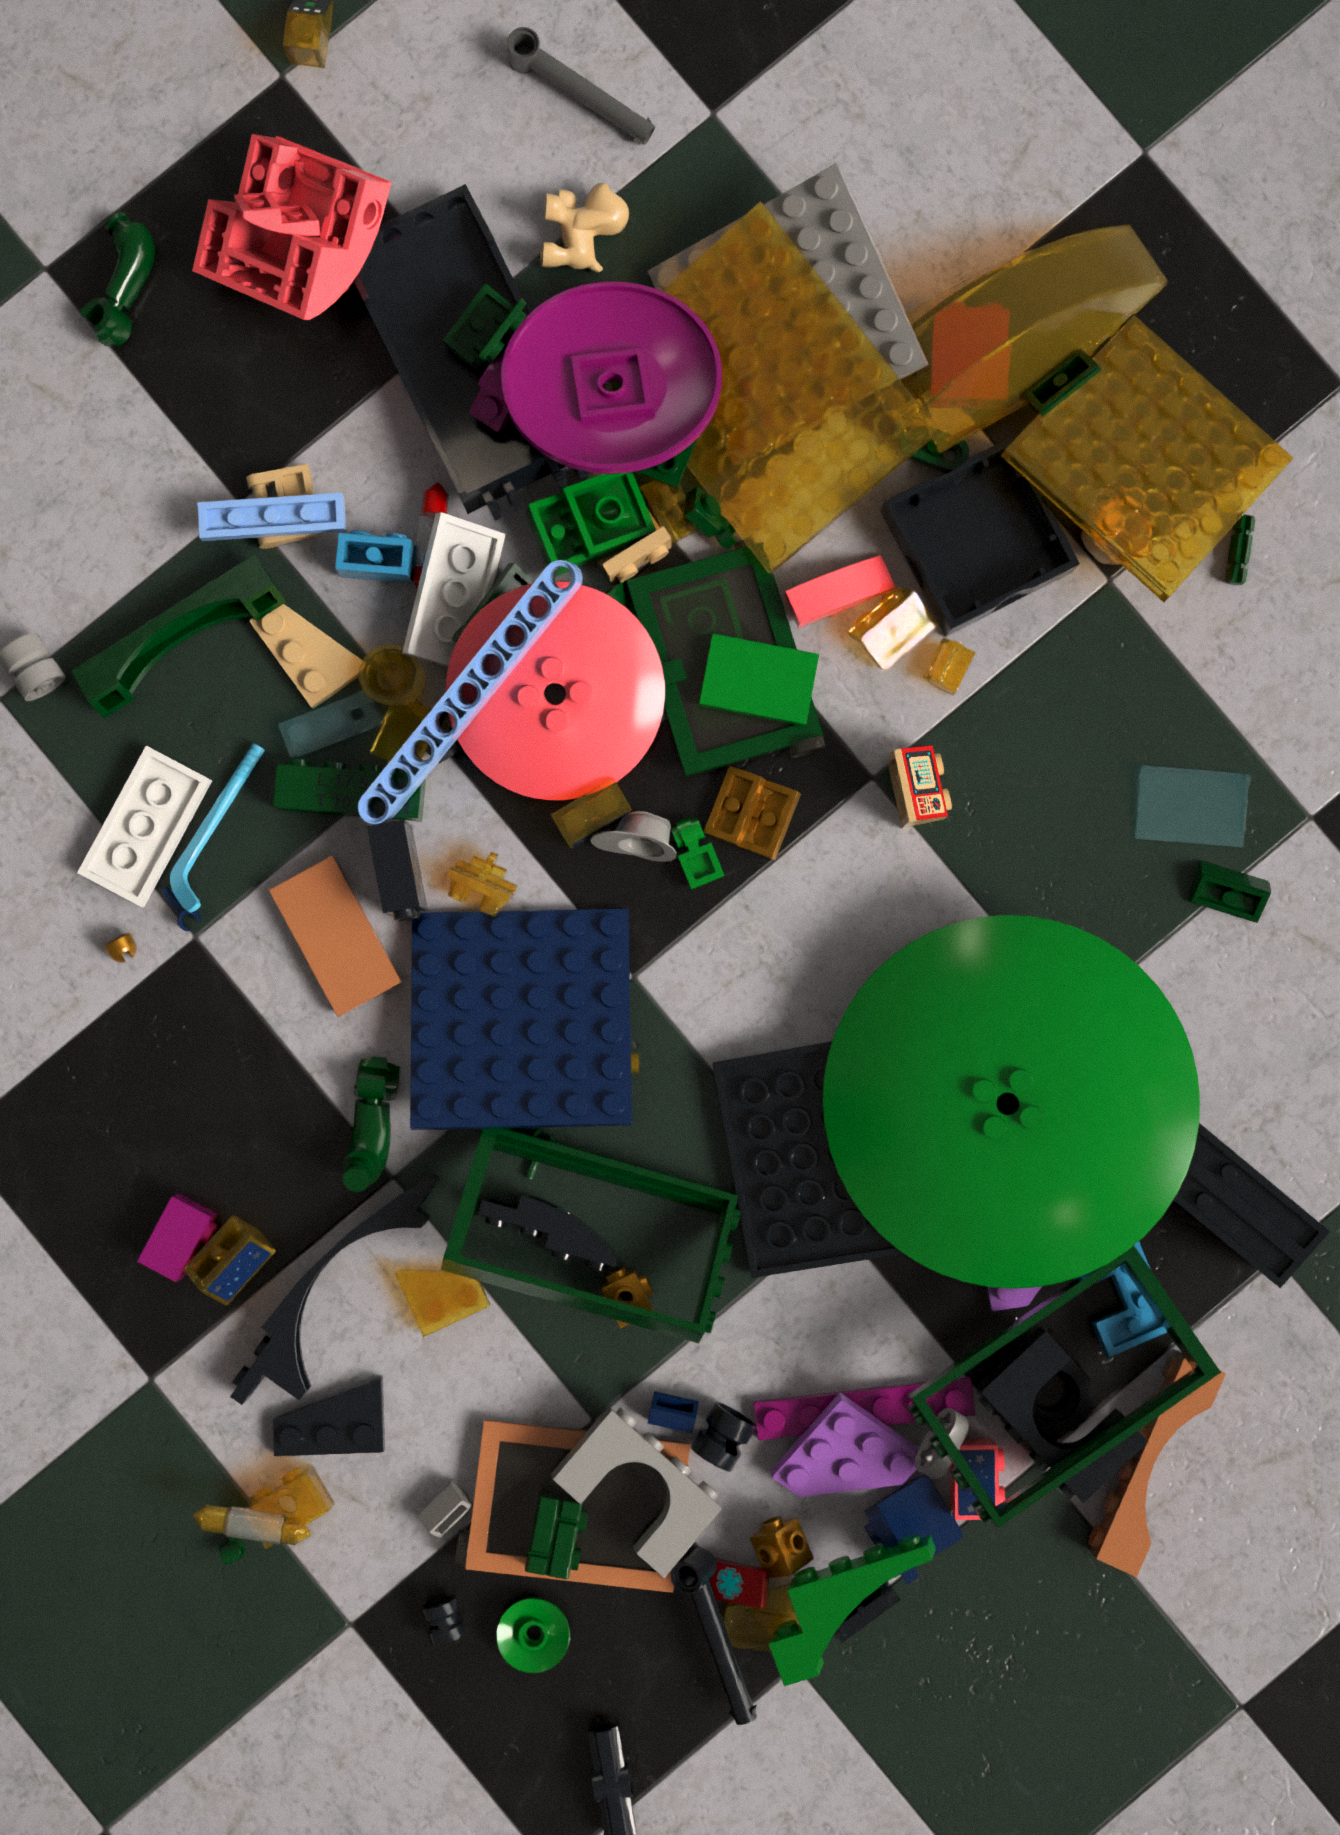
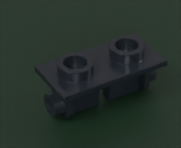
M888 1581L868 1595L846 1617L834 1633V1637L836 1639L839 1638L841 1643H843L898 1603L901 1599Z

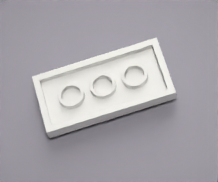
M442 512L435 514L402 654L445 667L449 666L450 657L456 644L452 641L454 633L465 624L494 584L506 534Z
M146 746L77 873L140 907H144L212 780Z

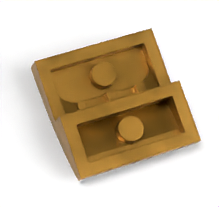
M729 766L704 833L775 861L801 794L796 790L767 781L761 776Z

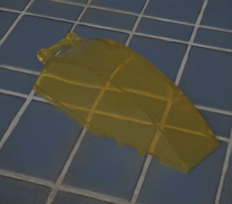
M1130 224L1103 227L1077 233L992 264L906 313L929 365L899 380L912 399L910 403H904L893 384L880 390L881 395L893 412L891 418L899 426L921 414L937 451L941 453L1026 405L1027 402L1022 394L1080 348L1091 357L1095 349L1108 337L1111 338L1133 313L1136 314L1167 285L1168 280Z

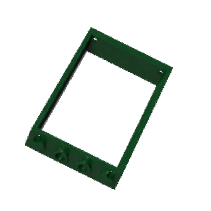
M483 1129L444 1253L441 1270L699 1344L705 1333H711L716 1317V1312L710 1309L713 1298L719 1299L725 1277L719 1276L722 1263L728 1264L733 1243L727 1242L729 1231H735L739 1222L741 1209L735 1208L738 1195L508 1129ZM492 1151H500L719 1214L693 1322L462 1257L461 1253Z
M1133 1246L1107 1265L1078 1277L908 1394L907 1396L912 1405L907 1408L917 1424L921 1427L926 1423L934 1435L929 1439V1442L941 1459L945 1456L949 1458L955 1467L950 1473L961 1490L964 1491L969 1488L977 1500L971 1505L984 1524L990 1520L993 1525L999 1528L1213 1379L1221 1371L1136 1247ZM1122 1265L1190 1364L1192 1370L1005 1501L995 1506L925 1400Z

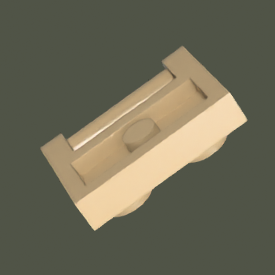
M308 463L255 473L246 477L248 489L252 490L254 498H268L266 487L270 485H275L277 497L315 494ZM323 533L259 537L258 543L259 548L268 549L281 544L322 537Z

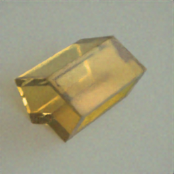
M942 638L923 678L932 686L954 696L976 652L965 648L959 642Z

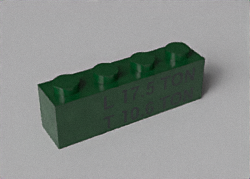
M288 759L287 765L277 764L273 807L280 811L361 817L358 811V802L381 773V766L360 764L359 770L345 769V763L329 761L324 762L323 767L309 766L310 761L303 759ZM399 768L394 773V781L397 786L405 788L408 784L407 773ZM426 779L392 818L393 820L403 819L406 821L422 822ZM379 797L373 798L372 810L375 814L382 816L386 809L385 803Z

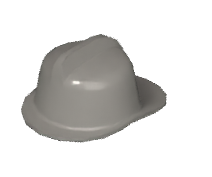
M644 811L631 812L622 817L615 831L601 832L591 837V843L599 849L635 855L651 861H672L676 858L677 853L669 845L670 822L665 818Z

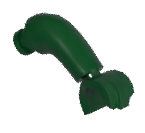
M123 212L112 215L106 223V231L110 236H113V248L117 252L118 259L113 274L104 290L107 299L104 297L93 299L79 311L83 317L95 325V336L98 337V341L104 346H120L129 338L132 324L129 316L122 309L124 307L129 310L150 274L155 258L156 249L153 237L143 223L132 222Z
M372 1056L371 1059H360L354 1095L364 1099L355 1100L352 1137L348 1152L342 1162L343 1184L353 1192L364 1191L369 1185L375 1183L387 1164L391 1124L390 1103L384 1101L395 1100L400 1077V1067L387 1062V1058Z

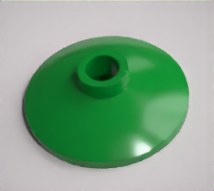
M525 1598L512 1604L503 1613L497 1627V1645L503 1658L515 1669L526 1673L544 1672L557 1665L564 1657L570 1641L569 1624L564 1613L552 1602L541 1598ZM531 1626H537L541 1630V1634L537 1637H532L528 1634L527 1629Z

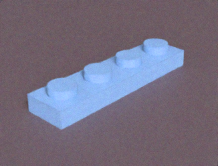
M343 493L197 502L199 538L202 541L346 532Z

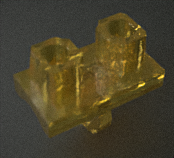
M653 480L640 486V490L660 526H664L669 533L671 545L700 530L684 516L687 498L680 484L678 489Z
M492 851L486 860L474 855L470 864L459 859L456 865L450 868L447 878L452 879L448 892L449 897L460 902H466L470 897L472 889L484 894L479 909L491 916H496L502 907L514 896L518 885L503 879L507 869L496 865L498 854Z

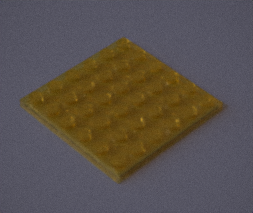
M1134 315L1092 358L1100 366L1101 371L1046 415L1042 416L1039 414L1005 449L1001 456L1162 602H1165L1290 463L1293 457Z

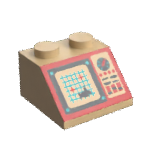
M933 745L893 750L887 757V763L901 828L944 820L948 817L947 810L952 809L948 789H942L939 775L944 774L940 753L934 754Z

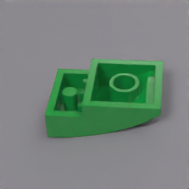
M633 472L602 474L564 487L561 493L528 504L525 512L546 566L553 561L564 560L572 562L578 568H581L621 551L656 531ZM562 567L556 571L555 577L570 571L568 568Z

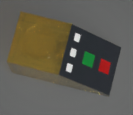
M293 0L287 10L283 48L290 64L325 68L334 0Z

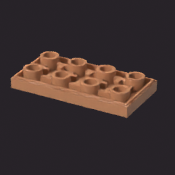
M333 855L269 890L337 1017L350 1012L403 983Z

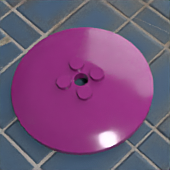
M597 282L571 288L551 297L535 308L523 320L512 335L505 350L501 370V383L505 406L512 422L521 435L535 449L550 459L570 468L593 473L618 474L639 471L663 463L681 453L701 435L712 419L719 402L722 386V366L718 347L712 334L700 317L687 305L665 292L641 284ZM615 381L620 383L622 387L617 391H607L603 388V385L607 382Z

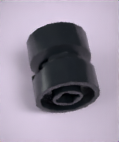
M715 1402L706 1418L708 1427L699 1430L690 1447L707 1462L722 1470L731 1472L741 1455L739 1446L748 1443L757 1426L752 1420L737 1410L721 1402Z

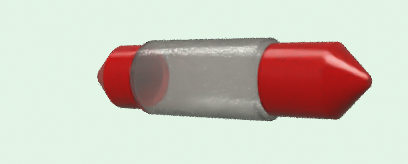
M435 483L424 491L413 560L414 572L412 581L417 589L435 514L439 512L447 514L449 494L440 483Z

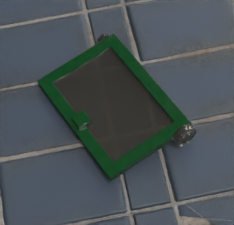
M746 538L734 543L735 550L626 580L635 615L647 630L659 654L665 682L664 710L685 777L784 748H789L791 757L797 758L815 753L826 747L812 696L805 727L699 706L713 633L797 650L764 542L756 544L754 538Z

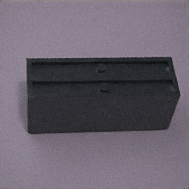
M1199 1122L1195 1150L1189 1169L1173 1200L1281 1288L1330 1231Z

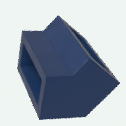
M654 1391L647 1423L692 1433L699 1401Z

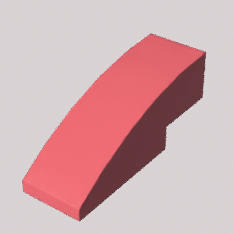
M882 555L843 567L786 590L784 598L798 629L827 616L832 617L887 593L896 587Z

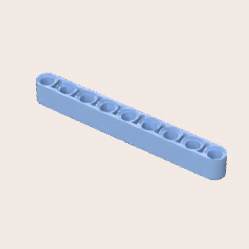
M556 560L543 570L362 795L358 802V811L364 821L369 824H379L391 820L404 806L578 591L582 584V573L576 564L569 561ZM562 567L568 568L572 575L570 584L565 588L558 587L554 579L556 571ZM542 596L547 601L548 610L544 616L538 618L533 614L531 604L536 597ZM515 625L520 626L524 631V640L519 646L512 645L508 639V632ZM491 654L496 655L501 662V668L496 675H491L485 668V661ZM467 683L473 684L478 692L477 699L472 704L466 702L462 696V689ZM443 712L450 713L454 718V727L450 732H446L440 727L439 718ZM421 740L428 742L431 747V755L427 760L421 759L416 751L417 745ZM398 768L404 770L408 775V784L405 788L397 786L394 781V773ZM375 797L381 798L385 803L386 809L382 816L375 814L372 810L371 804Z

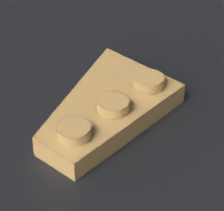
M285 604L266 614L258 621L254 618L249 620L313 709L371 668L366 662Z

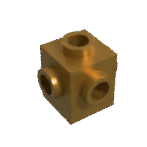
M623 1267L605 1276L608 1282L602 1284L601 1289L604 1294L600 1296L654 1311V1307L649 1299V1296L653 1295L654 1292L645 1274L638 1276L636 1269L627 1272L626 1268ZM629 1291L632 1297L624 1299L620 1296V1293ZM616 1320L620 1329L629 1325L628 1323Z
M781 1516L772 1517L760 1524L762 1529L750 1537L761 1567L770 1569L769 1579L792 1576L814 1559L798 1518L782 1520Z

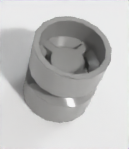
M37 633L24 635L12 641L0 651L1 665L8 675L16 676L14 680L16 688L26 701H33L49 694L60 686L66 677L53 658H47L49 650Z

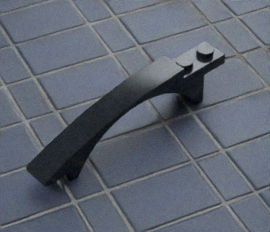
M434 1174L392 1200L351 1230L302 1276L261 1327L273 1337L270 1338L266 1335L253 1352L258 1357L251 1368L244 1365L232 1381V1384L236 1386V1389L230 1396L232 1399L243 1405L251 1397L265 1376L298 1400L307 1393L312 1385L302 1356L301 1324L308 1296L318 1276L330 1260L343 1248L362 1237L388 1229L422 1228L428 1222L431 1215L420 1207L438 1183L440 1177Z

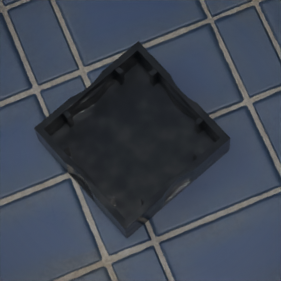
M1013 436L967 459L953 471L942 476L929 478L884 501L880 511L945 637L1071 574L1080 565L1057 519L1044 504L1039 493L1037 481Z

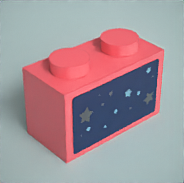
M965 1438L959 1448V1452L995 1506L1005 1501L1004 1486H999V1471H1004L1005 1467L1003 1449H998V1444L993 1438ZM952 1463L950 1465V1471L955 1469ZM950 1473V1512L954 1519L981 1520L971 1505L977 1500L969 1488L962 1491Z

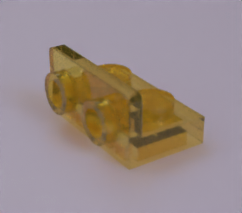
M904 587L894 588L887 592L881 599L882 603L873 611L866 612L858 617L854 623L855 626L848 632L852 639L862 645L877 667L883 671L889 668L938 625L917 594Z

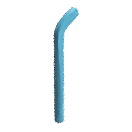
M252 743L247 754L241 760L234 774L170 873V885L175 897L181 906L191 913L196 911L201 904L189 886L187 875L247 780L246 778L249 777L259 758L263 755L265 750L255 743Z

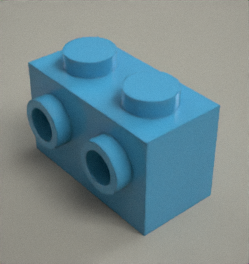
M352 530L350 534L338 533L335 569L342 578L413 584L416 547L411 539H407L408 537L402 534L389 533L386 534V537L372 536L370 532Z

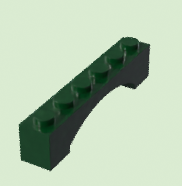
M254 554L246 560L239 562L235 567L215 580L208 582L204 587L187 598L180 600L162 614L147 621L143 626L126 637L119 639L98 655L86 660L82 665L74 669L72 673L87 701L105 719L133 701L135 698L132 694L145 674L166 653L187 638L208 627L232 619L253 617L258 621L266 614L286 603V600L268 571Z

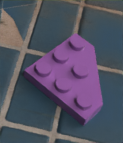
M840 1392L771 1469V1477L799 1497L903 1485L916 1470L915 1457L919 1448Z

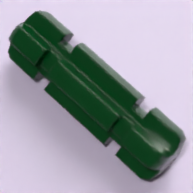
M1238 514L1234 518L1233 531L1235 533L1231 536L1227 562L1230 567L1226 568L1225 582L1228 584L1243 585L1246 582L1248 569L1245 566L1249 564L1253 539L1250 533L1254 531V516Z

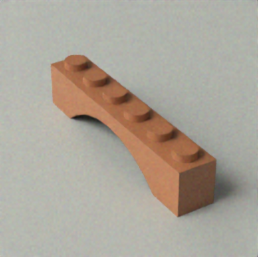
M1177 1350L1175 1356H1170L1166 1361L1162 1376L1165 1379L1160 1390H1155L1150 1399L1192 1370V1367L1181 1351ZM1221 1371L1213 1379L1138 1430L1148 1443L1119 1469L1118 1477L1121 1479L1115 1491H1110L1107 1495L1103 1507L1106 1513L1101 1524L1094 1526L1089 1537V1545H1091L1089 1550L1097 1560L1132 1576H1138L1152 1544L1147 1527L1145 1503L1148 1481L1154 1463L1164 1445L1181 1426L1194 1416L1212 1407L1226 1375L1224 1372Z

